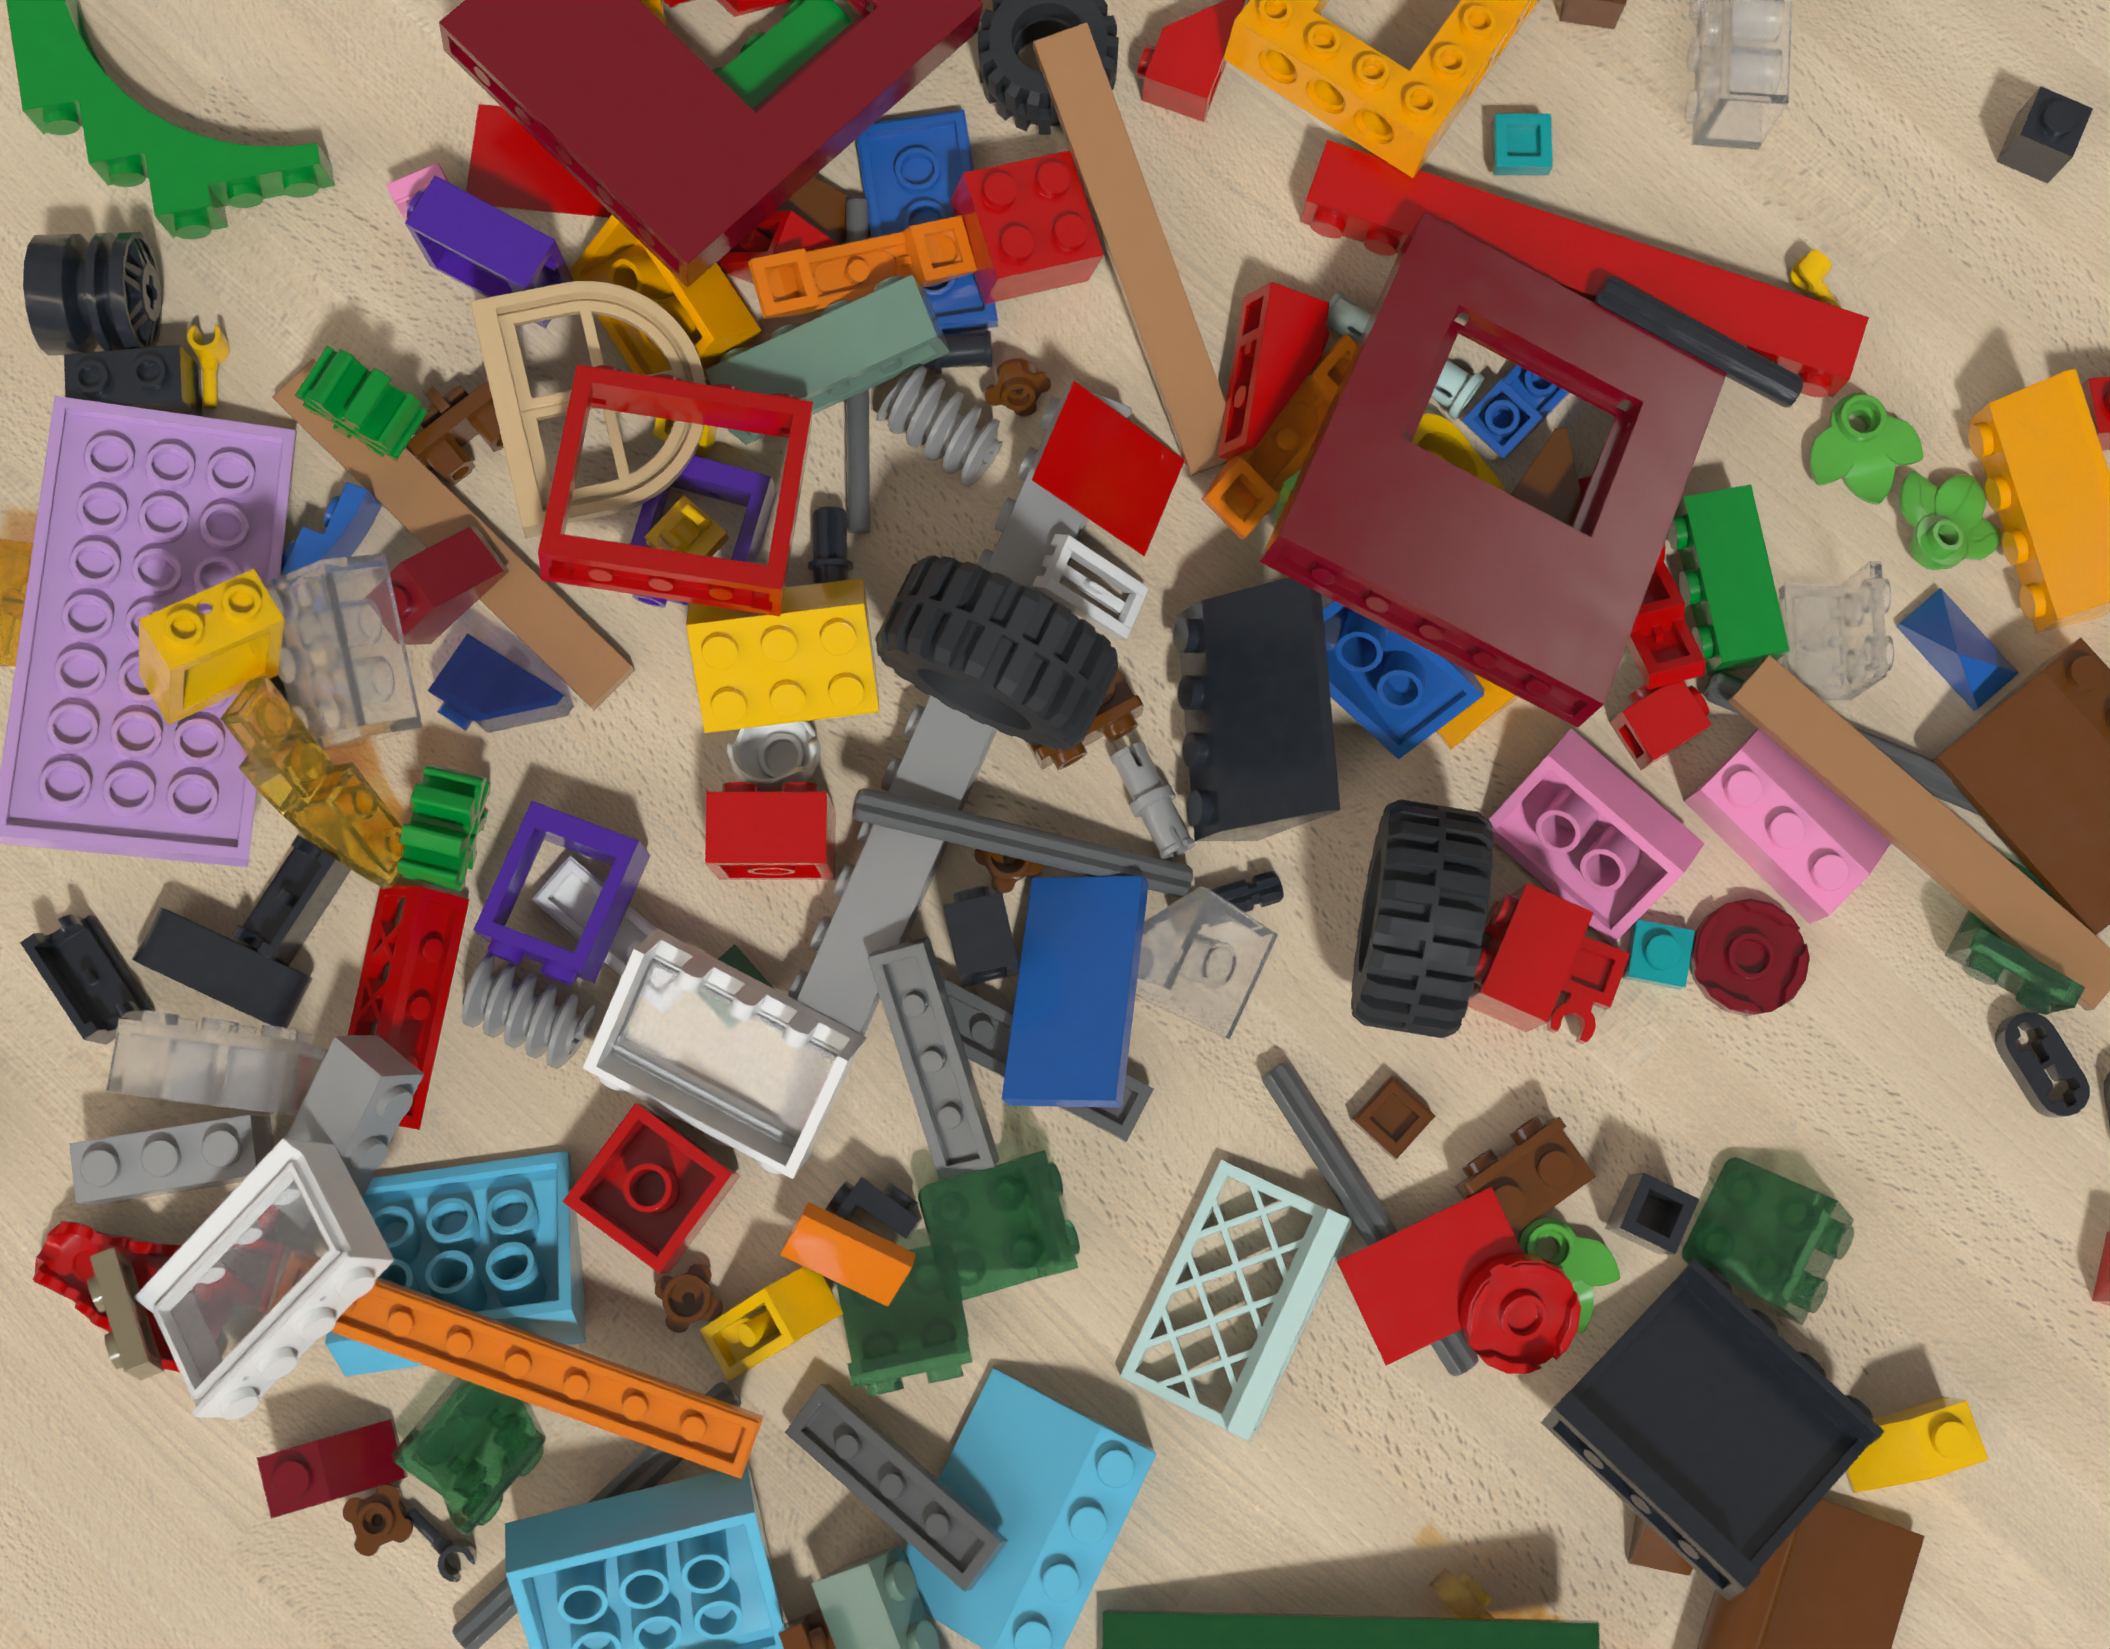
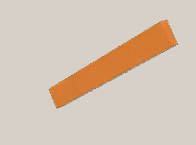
M301 1249L293 1253L274 1307L322 1257ZM379 1277L375 1280L373 1288L362 1297L357 1298L336 1320L335 1327L330 1331L740 1479L744 1473L764 1418L763 1415Z

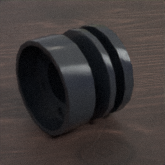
M141 232L118 233L116 237L112 233H95L90 243L81 234L33 236L27 246L24 259L23 290L31 332L43 352L48 356L94 352L98 344L105 351L156 347L162 325L160 277L149 241Z

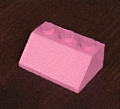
M1572 728L1567 731L1488 819L1492 824L1491 832H1493L1494 842L1554 895L1593 911L1594 913L1589 925L1612 945L1686 872L1705 844Z
M1758 728L1684 800L1713 831L1809 924L1831 915L1871 874L1891 842Z

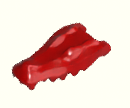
M61 1221L47 1234L46 1242L40 1253L36 1256L33 1281L74 1301L75 1308L85 1315L92 1324L111 1333L112 1330L106 1311L99 1312L89 1292L87 1280L89 1277L95 1276L90 1256L114 1247L131 1259L141 1290L182 1245L158 1244L128 1236L108 1235L84 1224ZM225 1262L228 1273L222 1280L212 1284L196 1283L188 1292L195 1294L217 1343L237 1301L257 1307L265 1292ZM146 1308L164 1369L180 1372L154 1314Z

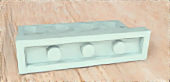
M1221 1160L1121 1372L1120 1378L1246 1441L1253 1442L1352 1226L1350 1218L1329 1208L1325 1209ZM1229 1177L1250 1187L1258 1210L1225 1222L1218 1198ZM1259 1192L1280 1202L1264 1207ZM1293 1207L1312 1216L1303 1239L1279 1247L1268 1215ZM1214 1210L1218 1225L1204 1229ZM1261 1218L1272 1250L1239 1261L1228 1229ZM1222 1232L1233 1264L1200 1276L1193 1256L1194 1249L1199 1240ZM1297 1250L1287 1270L1282 1255ZM1276 1258L1283 1277L1282 1285L1277 1294L1254 1302L1243 1269ZM1188 1264L1193 1279L1179 1284ZM1236 1272L1247 1305L1214 1316L1203 1284ZM1196 1286L1207 1319L1175 1330L1167 1307L1174 1294ZM1272 1304L1262 1325L1257 1309ZM1250 1312L1258 1333L1253 1348L1229 1357L1218 1323ZM1163 1318L1168 1333L1153 1338ZM1211 1327L1222 1360L1189 1371L1178 1338ZM1171 1341L1182 1373L1181 1375L1157 1382L1138 1372L1149 1348ZM1247 1359L1237 1380L1232 1364ZM1225 1367L1233 1391L1221 1414L1200 1403L1192 1378ZM1185 1381L1190 1398L1169 1387Z

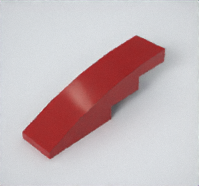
M1591 476L1578 479L1582 498ZM1665 544L1661 550L1627 642V646L1648 690L1704 676L1706 660L1684 619L1686 603L1664 562Z

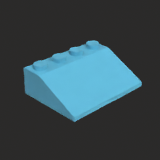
M569 1151L373 1178L363 1197V1201L394 1259L379 1278L565 1345L585 1343V1288L577 1213L562 1202L574 1186ZM333 1332L326 1334L325 1344L345 1377L423 1366L422 1364Z
M993 1367L939 1480L1008 1539V1542L973 1589L965 1592L907 1542L903 1554L907 1564L915 1574L917 1590L927 1615L983 1649H1064L1157 1454L1155 1450Z
M746 1464L741 1479L716 1471L505 1523L506 1575L530 1649H784L778 1632L785 1622L748 1464Z

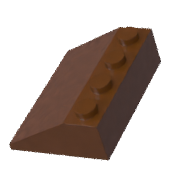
M2079 638L2042 663L1939 753L1933 761L1952 780L1953 784L2058 902L2092 933L2097 935L2110 925V669L2082 638Z

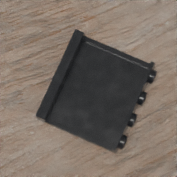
M1694 1258L1674 1282L1587 1374L1552 1408L1541 1424L1729 1602L1749 1587L1761 1573L1759 1569L1862 1452L1879 1439L1885 1431L1874 1422L1872 1412L1863 1402L1851 1395H1844L1826 1378L1825 1370L1813 1357L1804 1352H1797L1779 1336L1777 1326L1767 1315L1757 1309H1750L1732 1293L1731 1285L1721 1273L1711 1267L1702 1266Z

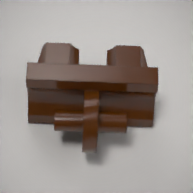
M488 380L470 394L467 393L460 383L444 396H441L432 384L422 390L432 405L425 409L428 413L420 424L423 430L411 438L407 445L423 466L429 471L434 469L451 485H456L474 469V463L461 447L478 434L493 452L504 448Z

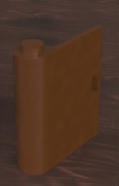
M1821 1499L1759 1569L1761 1573L1745 1591L1728 1602L1716 1589L1714 1590L1697 1649H1891L1925 1536Z

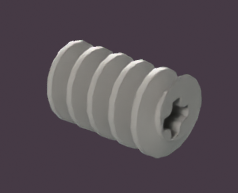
M921 365L897 383L881 405L876 421H883L889 418V431L894 434H901L907 431L906 441L911 447L918 448L925 444L924 454L930 461H936L944 456L943 470L948 474H955L962 470L961 482L964 486L970 487L987 471L1001 449L1002 441H998L995 438L1000 421L995 418L984 427H979L977 423L982 408L976 405L964 415L960 413L959 409L964 395L961 392H957L948 400H942L941 396L946 381L938 379L926 388L923 386V382L928 368Z
M488 953L475 969L462 1000L463 1024L474 1028L483 1022L484 1034L492 1038L501 1035L505 1031L504 1040L506 1045L515 1049L526 1041V1055L537 1059L547 1051V1065L555 1069L562 1067L577 1052L586 1038L594 1019L596 1005L593 1004L580 1017L576 1015L578 996L572 994L561 1006L555 1004L557 986L551 984L538 996L534 994L537 976L531 973L517 986L513 984L516 966L509 963L498 975L492 973L495 956Z

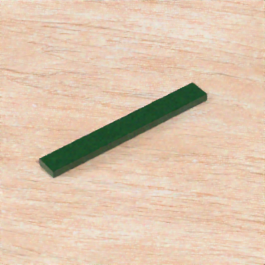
M1140 1610L1103 1611V1649H1600L1599 1621Z

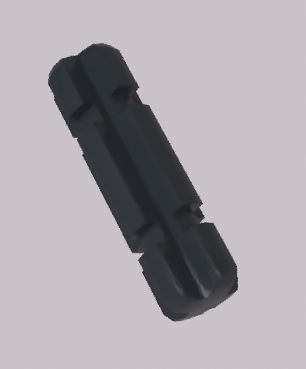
M1268 871L1253 876L1252 881L1248 883L1245 879L1200 892V897L1196 899L1190 895L1174 900L1170 904V913L1176 929L1184 932L1200 927L1201 921L1207 920L1210 924L1252 911L1256 904H1260L1262 908L1278 903L1284 898V891L1276 871Z

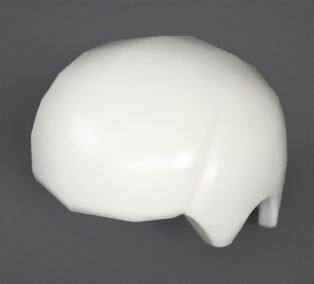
M807 721L740 729L734 743H728L727 754L735 774L742 782L757 784L758 792H782L783 783L808 782L818 765L821 751L817 734Z

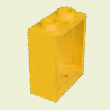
M255 569L139 619V676L168 725L278 675L285 619ZM201 603H207L212 607V610L205 614L199 612L197 607Z

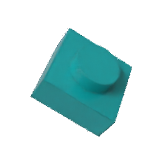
M1495 113L1492 121L1493 175L1549 176L1553 167L1551 114Z
M1638 919L1631 926L1627 950L1630 955L1624 969L1623 979L1678 990L1686 988L1695 930Z

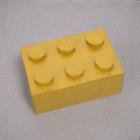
M864 578L785 587L780 617L689 603L686 628L704 733L879 712L878 680Z

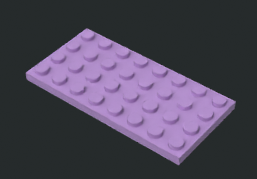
M54 396L0 770V844L248 867L268 680L168 725L139 676V619L252 569H255L277 606L296 430ZM201 603L197 609L199 612L206 614L212 610V607L207 603Z

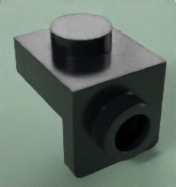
M862 1177L855 1186L845 1181L826 1208V1211L850 1221L858 1208L862 1207L905 1239L911 1237L922 1219L912 1213L918 1202L890 1182L881 1191Z

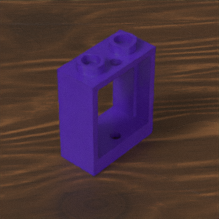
M437 176L433 177L426 190L422 189L414 195L408 206L405 225L430 267L488 298L555 284L574 282L555 239ZM551 319L535 323L546 329Z
M693 455L682 474L667 489L642 505L630 544L651 547L644 537L662 518L671 487L747 507L731 560L756 563L777 491L771 476ZM635 594L632 596L639 602L660 608H665L667 601L685 606L689 605V603Z
M531 801L473 930L489 943L486 952L497 958L519 965L522 957H526L543 964L540 970L542 974L564 984L573 986L576 977L595 984L651 855L639 840ZM544 840L612 865L574 952L505 926Z

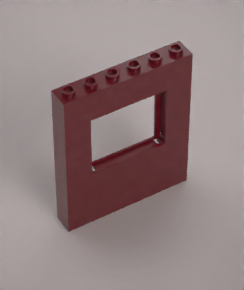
M465 0L439 21L444 51L688 288L978 32L983 3L980 0H845L860 15L752 109L640 0ZM870 3L874 8L871 13L866 9Z
M1424 212L1399 251L1259 562L1579 728L1605 704L1727 373L1556 283L1552 278L1541 275L1509 258L1501 251L1464 234L1449 223L1440 221ZM1461 313L1469 316L1464 326L1454 321ZM1458 334L1615 416L1572 527L1411 443ZM1623 400L1631 402L1626 412L1617 407Z

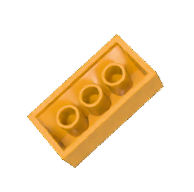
M2075 368L2063 371L1992 401L1969 420L1968 439L1970 448L1977 458H1981L1987 477L1985 483L1986 498L1992 510L1998 511L2004 530L2002 537L2003 551L2008 562L2011 565H2015L2021 584L2019 592L2021 608L2026 617L2032 619L2036 633L2100 618L2110 612V472Z

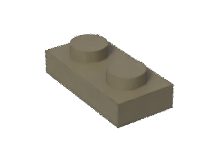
M114 1247L90 1256L95 1276L88 1278V1288L99 1312L106 1311L112 1332L105 1334L104 1339L108 1355L116 1369L123 1367L126 1373L139 1380L164 1372L146 1308L134 1299L140 1288L131 1259Z

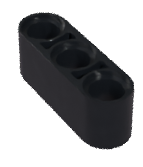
M160 906L132 958L133 961L283 1031H287L313 980L312 977L290 966L270 960L256 950Z

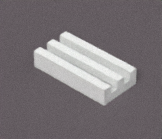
M1055 534L1051 545L1056 548L1053 555L1045 556L1042 566L1047 570L1044 576H1036L1032 586L1112 638L1127 639L1149 588L1070 535ZM1069 558L1074 559L1127 594L1126 603L1068 566ZM1060 578L1119 615V619L1116 620L1059 583Z

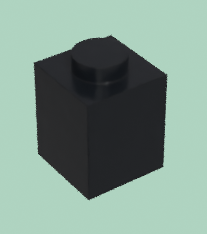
M2040 86L2016 114L1996 162L2048 184L2073 158L2093 108Z
M1646 1173L1630 1174L1627 1176L1605 1229L1657 1254H1676L1699 1202V1198Z

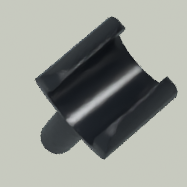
M416 1506L406 1514L405 1517L412 1521L413 1526L431 1543L433 1549L440 1555L437 1566L441 1576L449 1582L460 1581L461 1575L457 1569L448 1563L447 1555L453 1552H461L475 1565L477 1553L474 1545L466 1539L458 1538L451 1540Z

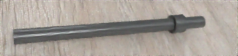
M854 198L846 201V241L841 243V245L869 239L867 200ZM869 389L847 399V532L851 534H867L870 532Z

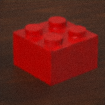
M1070 150L973 170L962 174L950 201L955 216L962 215L977 268L974 276L984 305L1087 282L1102 260L1104 253Z
M728 782L722 784V792H706L705 864L719 880H835L836 810L827 792H817V784L810 782H787L782 784V792H758V785L755 783Z
M1529 883L1523 885L1513 894L1505 893L1501 902L1497 900L1494 902L1486 919L1485 932L1483 933L1489 935L1490 938L1486 947L1481 949L1472 994L1468 1000V1007L1524 1032L1548 1023L1594 912Z
M635 1103L562 1202L659 1274L670 1273L740 1175L648 1107Z

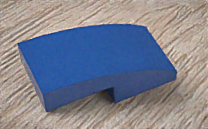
M1516 365L1462 419V423L1504 460L1570 393Z
M346 482L341 496H335L328 505L324 517V526L326 528L324 534L302 526L297 540H291L287 544L282 554V574L279 579L296 594L304 597L321 587L338 572L362 543L382 505L367 489Z

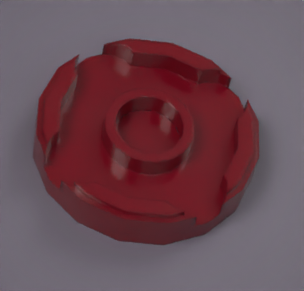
M1751 898L1726 903L1705 916L1695 930L1690 958L1692 977L1705 998L1725 1012L1743 1016L1770 1013L1794 999L1806 981L1810 961L1807 943L1804 944L1803 936L1799 932L1800 927L1794 918L1775 904Z

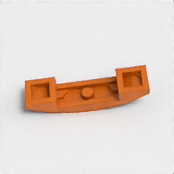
M962 215L912 225L900 233L809 252L802 248L754 258L748 261L764 319L823 311L826 307L838 301H855L873 293L874 287L881 281L895 276L907 277L913 274L921 286L925 288L977 271Z
M1348 334L1342 336L1320 357L1258 445L1229 459L1201 498L1240 539L1246 538L1278 500V492L1281 490L1283 482L1292 477L1305 462L1357 347V344Z

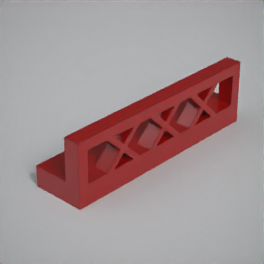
M381 883L347 1036L370 1035L372 1023L377 1019L378 1025L375 1035L381 1037L424 1074L413 1095L412 1105L399 1124L400 1127L420 1130L470 899L422 886ZM404 899L401 921L395 927L394 922L399 900ZM390 961L391 966L388 979L383 984L382 977L385 965Z

